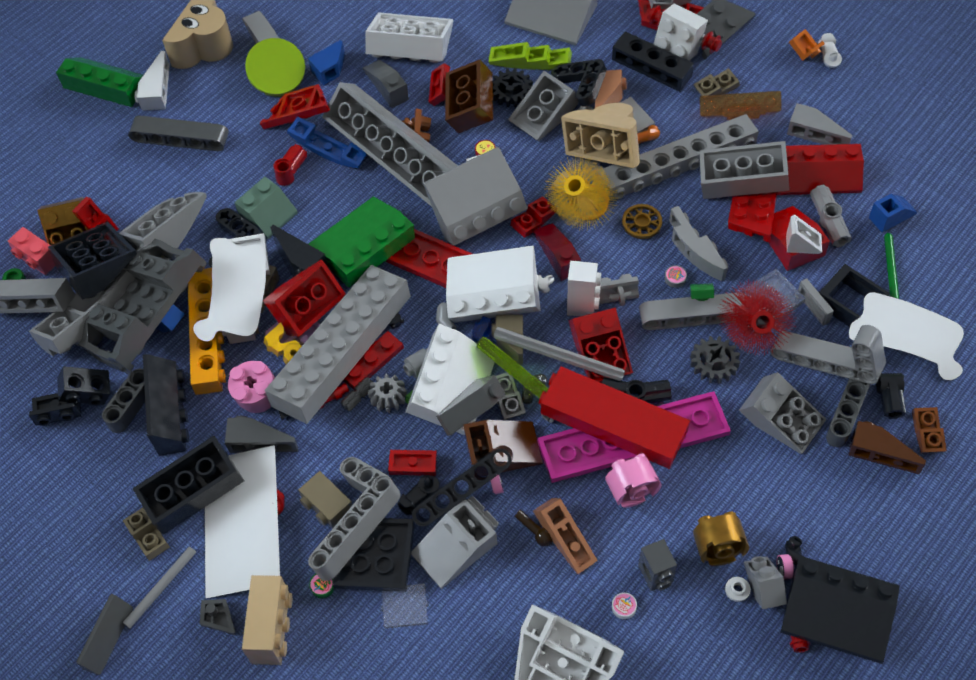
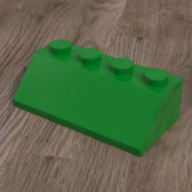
M82 57L65 58L56 71L61 85L65 89L133 107L136 102L135 91H138V82L143 77V74Z

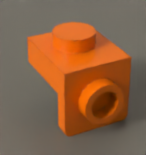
M806 29L789 41L802 61L808 56L811 59L821 52L819 48L825 44L824 41L817 44Z

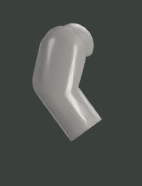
M447 302L440 303L437 307L436 322L455 330L456 325L448 319Z

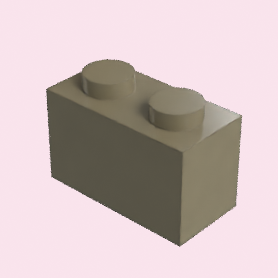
M321 471L316 473L298 489L302 505L307 510L312 508L317 513L315 516L318 521L324 526L328 524L332 529L352 506L351 500Z

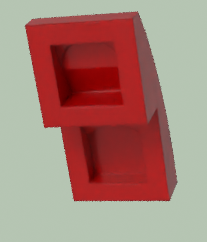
M85 197L72 210L74 215L88 230L105 222H109L116 231L119 230L108 214L102 213L89 197Z

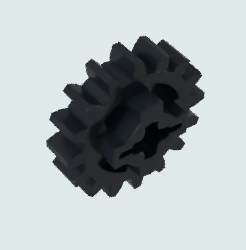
M506 68L505 73L498 71L499 76H493V100H499V105L506 103V107H509L510 104L517 107V103H521L533 86L530 75L524 76V71L522 70L518 73L516 68L511 72L508 68Z

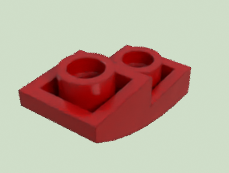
M543 196L528 204L527 211L511 219L510 226L524 238L540 228L556 213L555 206H552Z

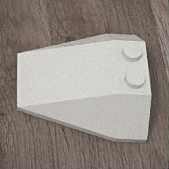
M532 605L521 627L514 680H610L615 674L625 651L556 614Z

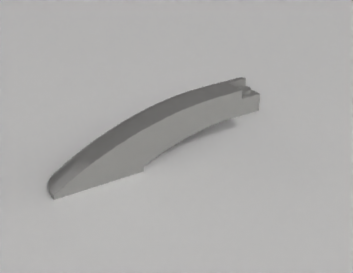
M191 192L184 194V197H177L175 199L172 197L150 209L119 234L136 251L151 244L154 239L161 240L171 247L178 249L200 212L207 195L204 192ZM163 255L161 256L163 259L170 260ZM123 269L95 297L82 300L75 293L74 298L64 312H53L29 331L39 346L52 356L57 353L67 352L73 344L79 346L78 343L82 339L84 323L89 317L90 311L97 304L113 309L115 303L120 300L128 285L135 278Z

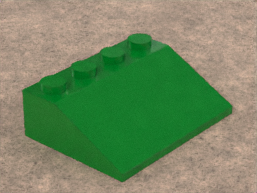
M373 196L308 244L325 254L328 268L350 288L370 265L378 267L414 240V224L399 210Z

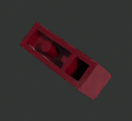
M553 223L534 230L533 234L561 281L568 279L570 261L581 262V258L572 243Z

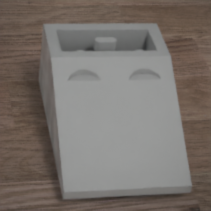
M778 372L763 377L739 409L753 425L800 454H803L826 421V418Z
M464 499L443 516L414 548L411 555L442 589L497 544V533L471 504Z

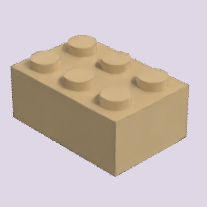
M251 575L242 650L251 664L281 665L282 657H286L287 642L284 641L285 632H289L290 618L287 617L288 608L292 607V593H289L288 585H285L282 576Z

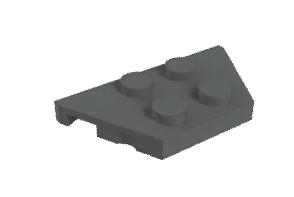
M713 0L698 12L697 15L708 20L704 35L712 31L713 37L716 38L720 35V40L724 44L755 16V13L727 0ZM709 48L703 50L702 57L705 60L711 55Z

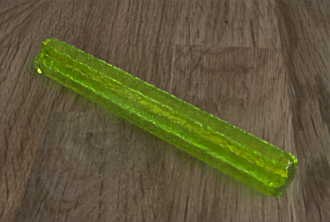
M482 337L478 341L477 348L538 398H540L543 391H548V387L489 339Z

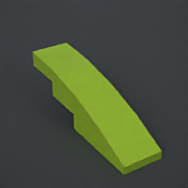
M528 42L491 47L488 62L490 65L507 68L553 69L558 65L571 63L572 51L570 47L551 50L549 45L530 47Z

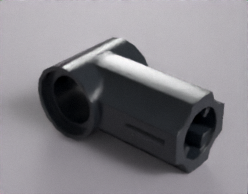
M881 373L876 383L877 393L881 394L884 416L889 419H897L906 414L903 397L905 382L902 373Z

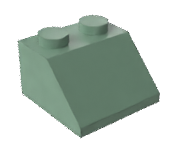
M263 177L234 202L238 214L255 225L261 234H265L267 239L273 235L270 228L272 225L281 228L298 213L280 187L267 177Z

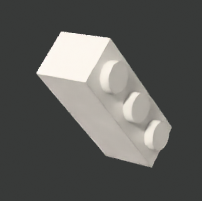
M570 261L567 315L581 317L594 313V309L599 310L601 273L597 272L598 263Z

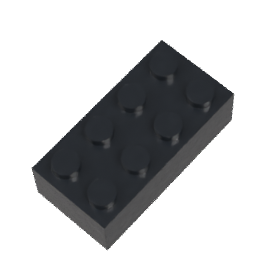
M212 436L132 489L152 524L164 535L243 483L244 479L224 447L215 436Z

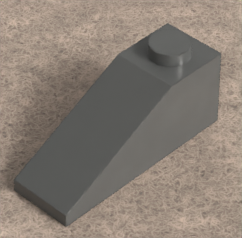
M380 59L363 67L365 74L391 108L409 100L407 84L396 70Z
M495 375L476 379L436 417L447 436L452 435L464 427L463 424H468L492 408L506 393Z
M246 416L227 418L225 445L229 453H241L275 445V452H298L295 438Z

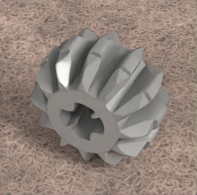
M386 373L383 379L377 376L376 382L370 383L368 397L371 399V405L373 407L377 406L379 412L386 408V411L390 413L391 408L398 410L399 404H405L407 389H405L404 382L398 380L396 375L389 378V375Z

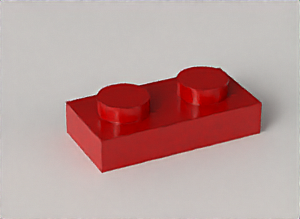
M443 63L431 72L428 103L433 106L445 101L446 73L450 71V66L446 63Z
M390 450L389 475L436 476V450Z

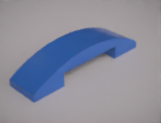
M297 117L287 130V134L305 148L343 166L359 168L368 155L353 143H350L348 146L315 130L314 124L300 117Z

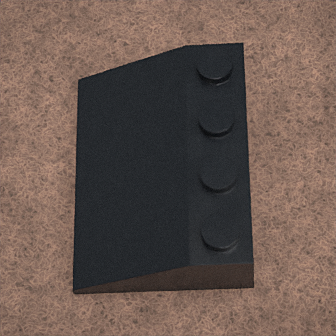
M109 222L48 246L57 270L64 278H67L71 287L82 300L93 298L97 293L103 291L137 255L136 250Z
M799 556L790 585L780 633L883 664L897 607L900 585Z

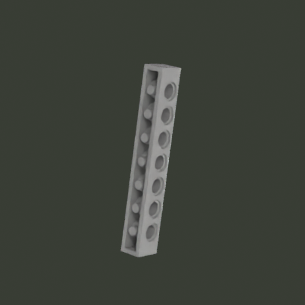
M745 114L640 154V163L635 168L615 164L602 169L607 174L606 177L610 179L606 186L609 187L611 185L609 189L612 191L610 192L614 193L612 194L613 196L608 197L620 199L624 195L638 192L652 184H659L665 179L677 177L683 172L697 169L700 166L699 150L756 144L759 131L748 115Z

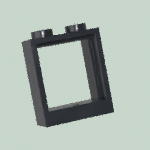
M846 264L840 268L819 292L834 310L833 316L849 327L852 322L861 316L833 298L844 284L864 297L868 293L873 292L886 296L890 294Z

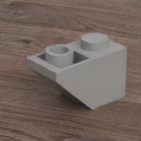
M757 556L749 561H744V567L754 598L760 607L767 609L787 604L784 578L768 557Z

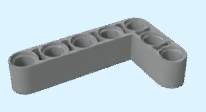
M871 325L861 326L852 347L781 331L785 335L779 333L777 338L782 343L776 339L779 345L774 343L770 351L771 355L780 361L868 384L877 383L886 364L881 332Z
M355 457L346 458L340 464L339 469L353 488L362 492V494L313 551L308 560L309 566L323 581L333 579L400 498L399 489L388 475Z

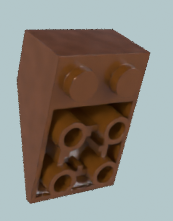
M483 420L463 424L471 465L500 445L508 446L513 452V460L510 466L503 472L543 464L533 421ZM496 453L495 457L499 463H506L508 461L505 453ZM479 466L476 468V472L480 477L488 475V470L485 467Z

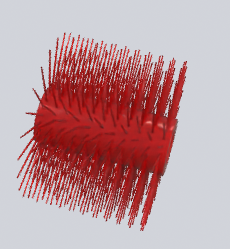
M754 282L752 289L750 287V290H746L743 295L737 296L733 293L742 304L738 305L728 299L731 303L725 301L728 306L722 308L727 309L730 307L725 311H728V313L735 312L730 315H722L724 320H727L726 322L733 321L725 324H730L727 326L729 328L726 329H731L728 332L733 331L727 336L734 333L733 336L735 337L731 340L734 339L733 342L736 341L735 345L738 342L741 343L740 348L743 346V343L744 345L749 344L748 351L751 345L753 347V344L755 349L756 340L759 343V351L760 347L763 348L762 342L764 345L768 341L771 343L777 339L782 343L771 330L773 328L785 335L781 331L784 330L785 332L784 328L790 325H785L782 328L787 323L781 324V322L793 320L790 318L791 316H788L789 314H785L787 312L780 313L787 310L782 305L786 302L784 301L786 298L781 299L782 297L780 296L782 294L779 295L780 292L776 294L769 291L770 286L766 290V285L765 292H763L760 286V292L757 289L758 294H756Z

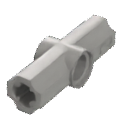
M825 185L817 186L811 190L810 196L820 216L819 224L826 229L832 245L842 247L850 242L852 238L841 215L842 207L835 202L829 187Z

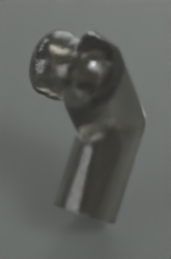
M544 374L534 375L524 382L521 398L523 403L531 404L534 393L545 386L547 377Z

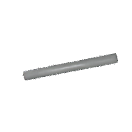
M189 546L123 621L124 625L130 629L196 554L193 548Z

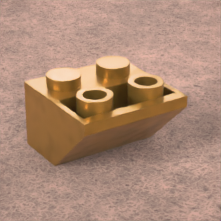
M83 197L41 206L37 210L46 241L49 245L56 244L88 230L72 212L83 200Z

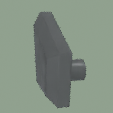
M201 600L200 625L235 635L236 631L227 600Z

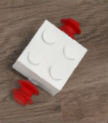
M672 4L663 12L660 11L661 7L659 5L650 10L648 15L649 23L657 22L658 27L654 45L689 61L698 54L700 44L702 50L709 48L710 54L720 49L722 45L720 35L715 38L712 31L704 35L708 22L707 19L676 4Z

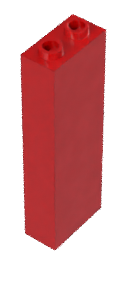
M560 366L557 374H552L548 384L550 386L548 391H543L539 399L542 415L635 455L643 453L649 461L668 469L671 468L688 432L689 419Z

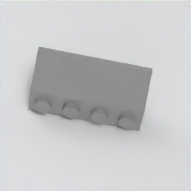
M785 141L699 150L703 199L789 191Z

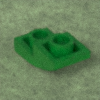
M713 283L690 284L691 299L706 301L709 298H714Z

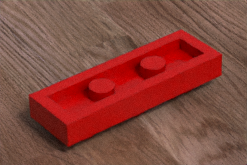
M387 331L369 347L343 380L355 390V387L364 378H371L404 349L403 343Z

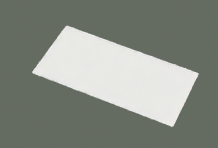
M275 445L229 455L244 482L205 507L206 598L249 590L251 575L280 576Z

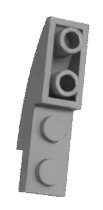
M679 206L671 208L669 221L673 226L672 241L675 246L701 271L720 281L725 280L728 264L719 255L716 244L713 241L711 242L707 235L699 236L698 231L692 228L688 215L685 212L683 213Z

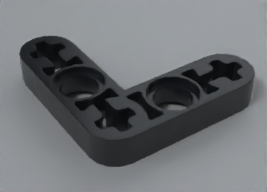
M595 59L558 65L552 69L551 75L562 83L581 81L576 97L581 106H589L597 99L607 68L603 60Z
M230 208L221 209L215 216L219 226L234 238L245 237L247 233L249 235L261 234L255 225ZM239 225H243L242 228H240V229H238V230H234L235 227H237V226H239ZM211 256V258H210L209 261H208L209 266H210L211 268H212V256Z

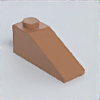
M607 70L595 100V108L604 104L619 103L622 100L623 90H627V80L622 77V70Z
M551 498L533 510L541 526L548 531L553 543L576 574L581 573L598 561L561 498Z

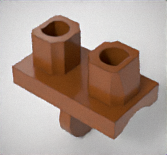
M416 108L415 117L411 121L409 118H404L402 122L429 142L430 134L420 132V130L429 131L431 118L421 116L422 110Z

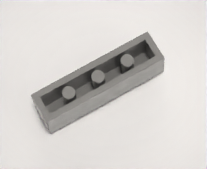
M67 278L0 280V313L64 312L74 298L75 293Z

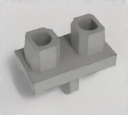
M624 274L619 277V280L613 281L608 277L601 278L600 304L618 301L620 306H624L625 300L639 298V280L637 276L632 277L630 274Z

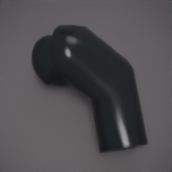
M791 536L785 544L786 554L791 556L794 565L797 564L799 556H803L800 547L802 541L797 536Z

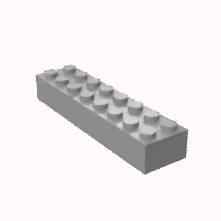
M340 82L328 104L330 111L325 112L322 117L432 207L423 183L458 165L357 85Z
M370 265L265 389L271 407L308 424L411 296L407 280Z

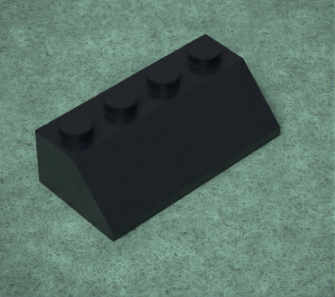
M144 354L143 370L147 436L159 456L185 452L186 442H189V433L187 428L185 429L184 423L188 422L186 408L183 409V402H186L185 389H182V383L185 382L184 371L179 369L176 361Z

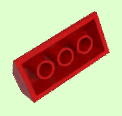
M861 144L786 146L789 191H779L777 195L810 194L811 190L820 185L829 187L832 194L862 193L864 159Z

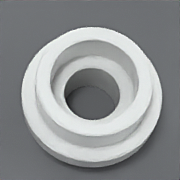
M741 577L729 579L725 586L726 595L736 602L746 600L751 591L749 583ZM739 585L743 590L738 592L734 589V586Z

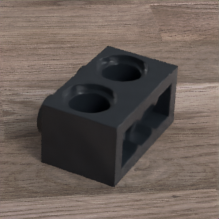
M63 366L57 377L58 402L86 403L98 406L104 405L110 395L109 370Z

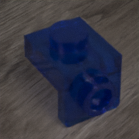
M482 316L480 322H476L473 327L472 341L493 355L495 352V341L488 339L491 331V318Z

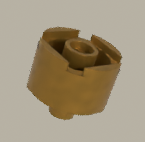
M727 512L715 517L707 515L698 519V525L693 530V536L703 563L708 561L711 566L726 565L736 561L735 556L740 553L742 557L747 554L749 545L741 521L735 512Z

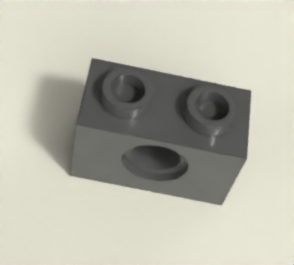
M661 539L641 548L638 566L650 591L656 589L662 591L672 585L677 563L665 540Z

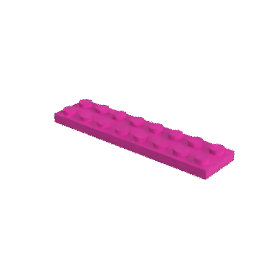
M714 391L657 406L690 420L688 432L680 448L730 435V427ZM575 428L538 438V445L551 483L609 468L617 460L624 459L627 461L637 456Z

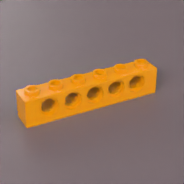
M206 268L202 272H195L188 282L191 386L196 395L222 392V383L226 382L225 370L222 369V363H225L224 351L221 350V344H224L222 331L216 332L214 338L207 342L199 339L193 330L196 322L207 319L209 316V311L207 310H210L212 295V268Z

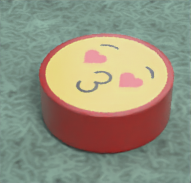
M490 140L479 141L475 146L476 156L494 149L495 144Z

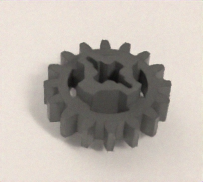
M709 336L707 342L703 338L700 339V344L694 345L690 356V366L695 367L694 374L701 373L700 379L703 380L707 377L709 378V383H712L713 379H717V382L721 384L722 378L729 381L731 375H736L737 368L740 365V353L735 352L736 345L729 346V339L722 342L721 336H718L717 340H713L712 336Z

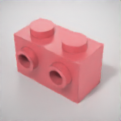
M22 227L8 240L12 248L10 250L17 259L24 260L32 269H37L46 275L55 267L48 246L51 245L26 228Z

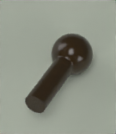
M521 509L515 514L514 517L535 535L537 544L549 546L553 542L548 531L535 523Z

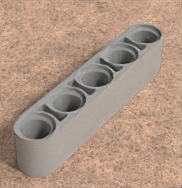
M733 293L714 295V298H709L706 301L691 299V297L647 301L639 306L643 329L659 330L721 324L727 321L724 320L722 315L735 313L725 311L730 307L722 309L728 306L725 301L731 303L728 300L730 299L738 305L742 303Z

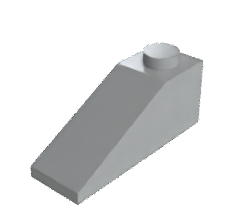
M796 104L787 135L823 145L850 144L852 134L818 109Z

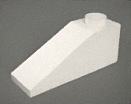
M165 51L159 53L138 82L135 100L136 103L140 104L142 111L166 109L170 64Z

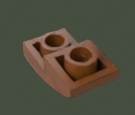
M938 408L912 409L915 433L921 453L946 452L944 429L940 428Z

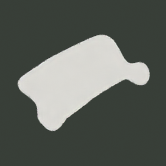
M215 238L210 242L212 253V295L209 316L207 319L196 322L193 327L196 336L207 342L211 341L218 331L241 336H250L256 331L266 282V250L262 245L239 246L229 239Z
M868 293L864 297L863 314L850 325V339L855 340L862 325H871L881 332L883 346L901 350L937 363L939 374L943 379L953 380L962 374V366L953 358L964 335L963 329L958 323L907 301L879 293Z

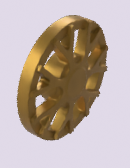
M636 204L624 212L622 225L630 236L638 239H648L660 231L662 216L653 206ZM635 210L637 214L634 217L630 212ZM642 210H649V213H642ZM657 216V220L651 221V217ZM626 220H632L634 222L629 224L626 223ZM650 225H653V226H656L657 228H656L655 230H653V229H651V228H649V227H650ZM635 227L638 230L633 232L631 229ZM641 230H647L648 233L642 234Z

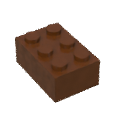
M481 59L446 73L445 121L458 134L493 121L492 72Z

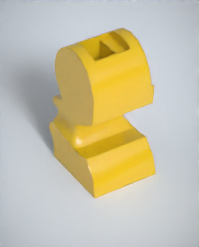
M280 322L264 337V344L267 347V351L274 353L277 357L282 355L284 363L287 364L302 346L296 340L286 343L280 342L284 335V327Z

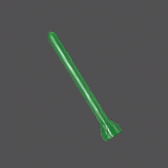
M886 233L884 235L889 293L890 297L899 299L893 235Z

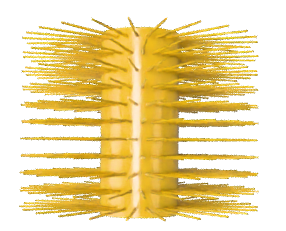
M575 155L574 171L573 169L571 170V167L568 168L570 171L565 169L568 174L567 178L559 172L563 178L561 179L559 176L558 179L561 182L556 181L555 184H558L557 189L561 190L551 191L549 194L556 196L554 197V200L557 201L554 204V209L557 210L556 213L559 210V215L564 218L565 216L567 218L572 215L575 218H569V220L576 224L579 223V219L582 228L585 213L587 212L588 231L589 216L590 219L595 216L599 220L594 211L595 208L605 216L601 211L602 209L604 211V206L607 207V203L604 202L608 201H604L605 198H608L606 200H611L615 197H608L614 194L610 192L612 191L609 189L611 185L609 187L606 186L609 183V178L603 181L599 177L601 176L600 173H604L603 170L601 172L595 169L592 170L596 164L587 169L588 164H584L585 167H583L582 162H580L577 173Z

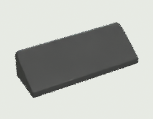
M114 594L109 596L76 661L83 670L96 675L102 673L125 626L123 621L133 610L130 604Z

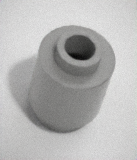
M422 348L404 359L405 364L403 368L409 377H418L428 348Z

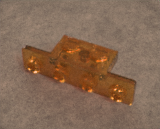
M781 91L703 95L699 97L700 116L721 115L727 117V120H732L747 114L750 119H757L759 115L765 114V112L781 111Z

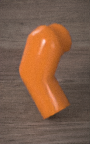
M651 125L646 131L637 133L638 144L657 139L660 135L658 127Z

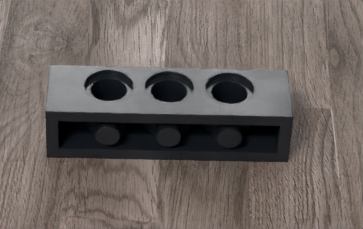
M626 31L613 45L612 49L613 61L679 92L685 87L693 74L694 63Z

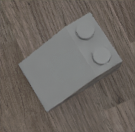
M543 71L508 120L537 141H540L562 122L561 117L572 112L579 102L576 92L546 71Z

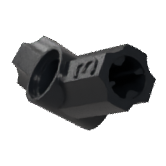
M604 377L602 381L603 384L633 396L631 393H638L640 395L634 397L648 403L669 401L672 398L668 379L643 383L639 380L626 382Z

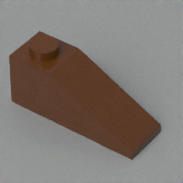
M868 421L857 422L853 431L849 456L915 474L921 473L926 463L925 459L883 427L876 426Z

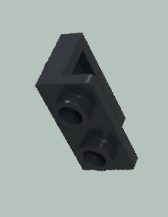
M58 393L32 398V411L29 412V417L36 426H47L58 421H70L81 417V404L58 402Z

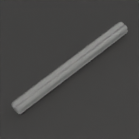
M497 327L494 333V338L618 381L623 379L625 373L624 369Z

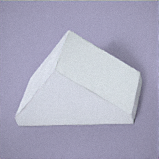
M796 215L791 216L786 233L787 253H822L821 233Z

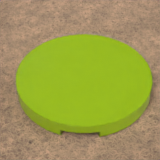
M269 38L258 42L250 49L245 62L246 75L251 85L265 93V95L283 96L286 93L295 91L302 82L305 75V61L300 50L291 42L280 38Z

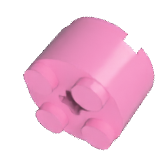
M247 361L231 369L228 389L240 407L251 413H261L271 408L265 389L275 379V376L263 362Z
M643 453L627 461L624 459L615 461L612 464L613 469L605 477L617 504H621L623 508L645 502L644 497L651 493L654 496L662 486L649 459Z

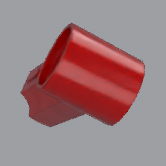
M297 144L291 146L283 158L274 162L273 168L278 184L287 186L293 183L295 172L307 157V151L302 146Z

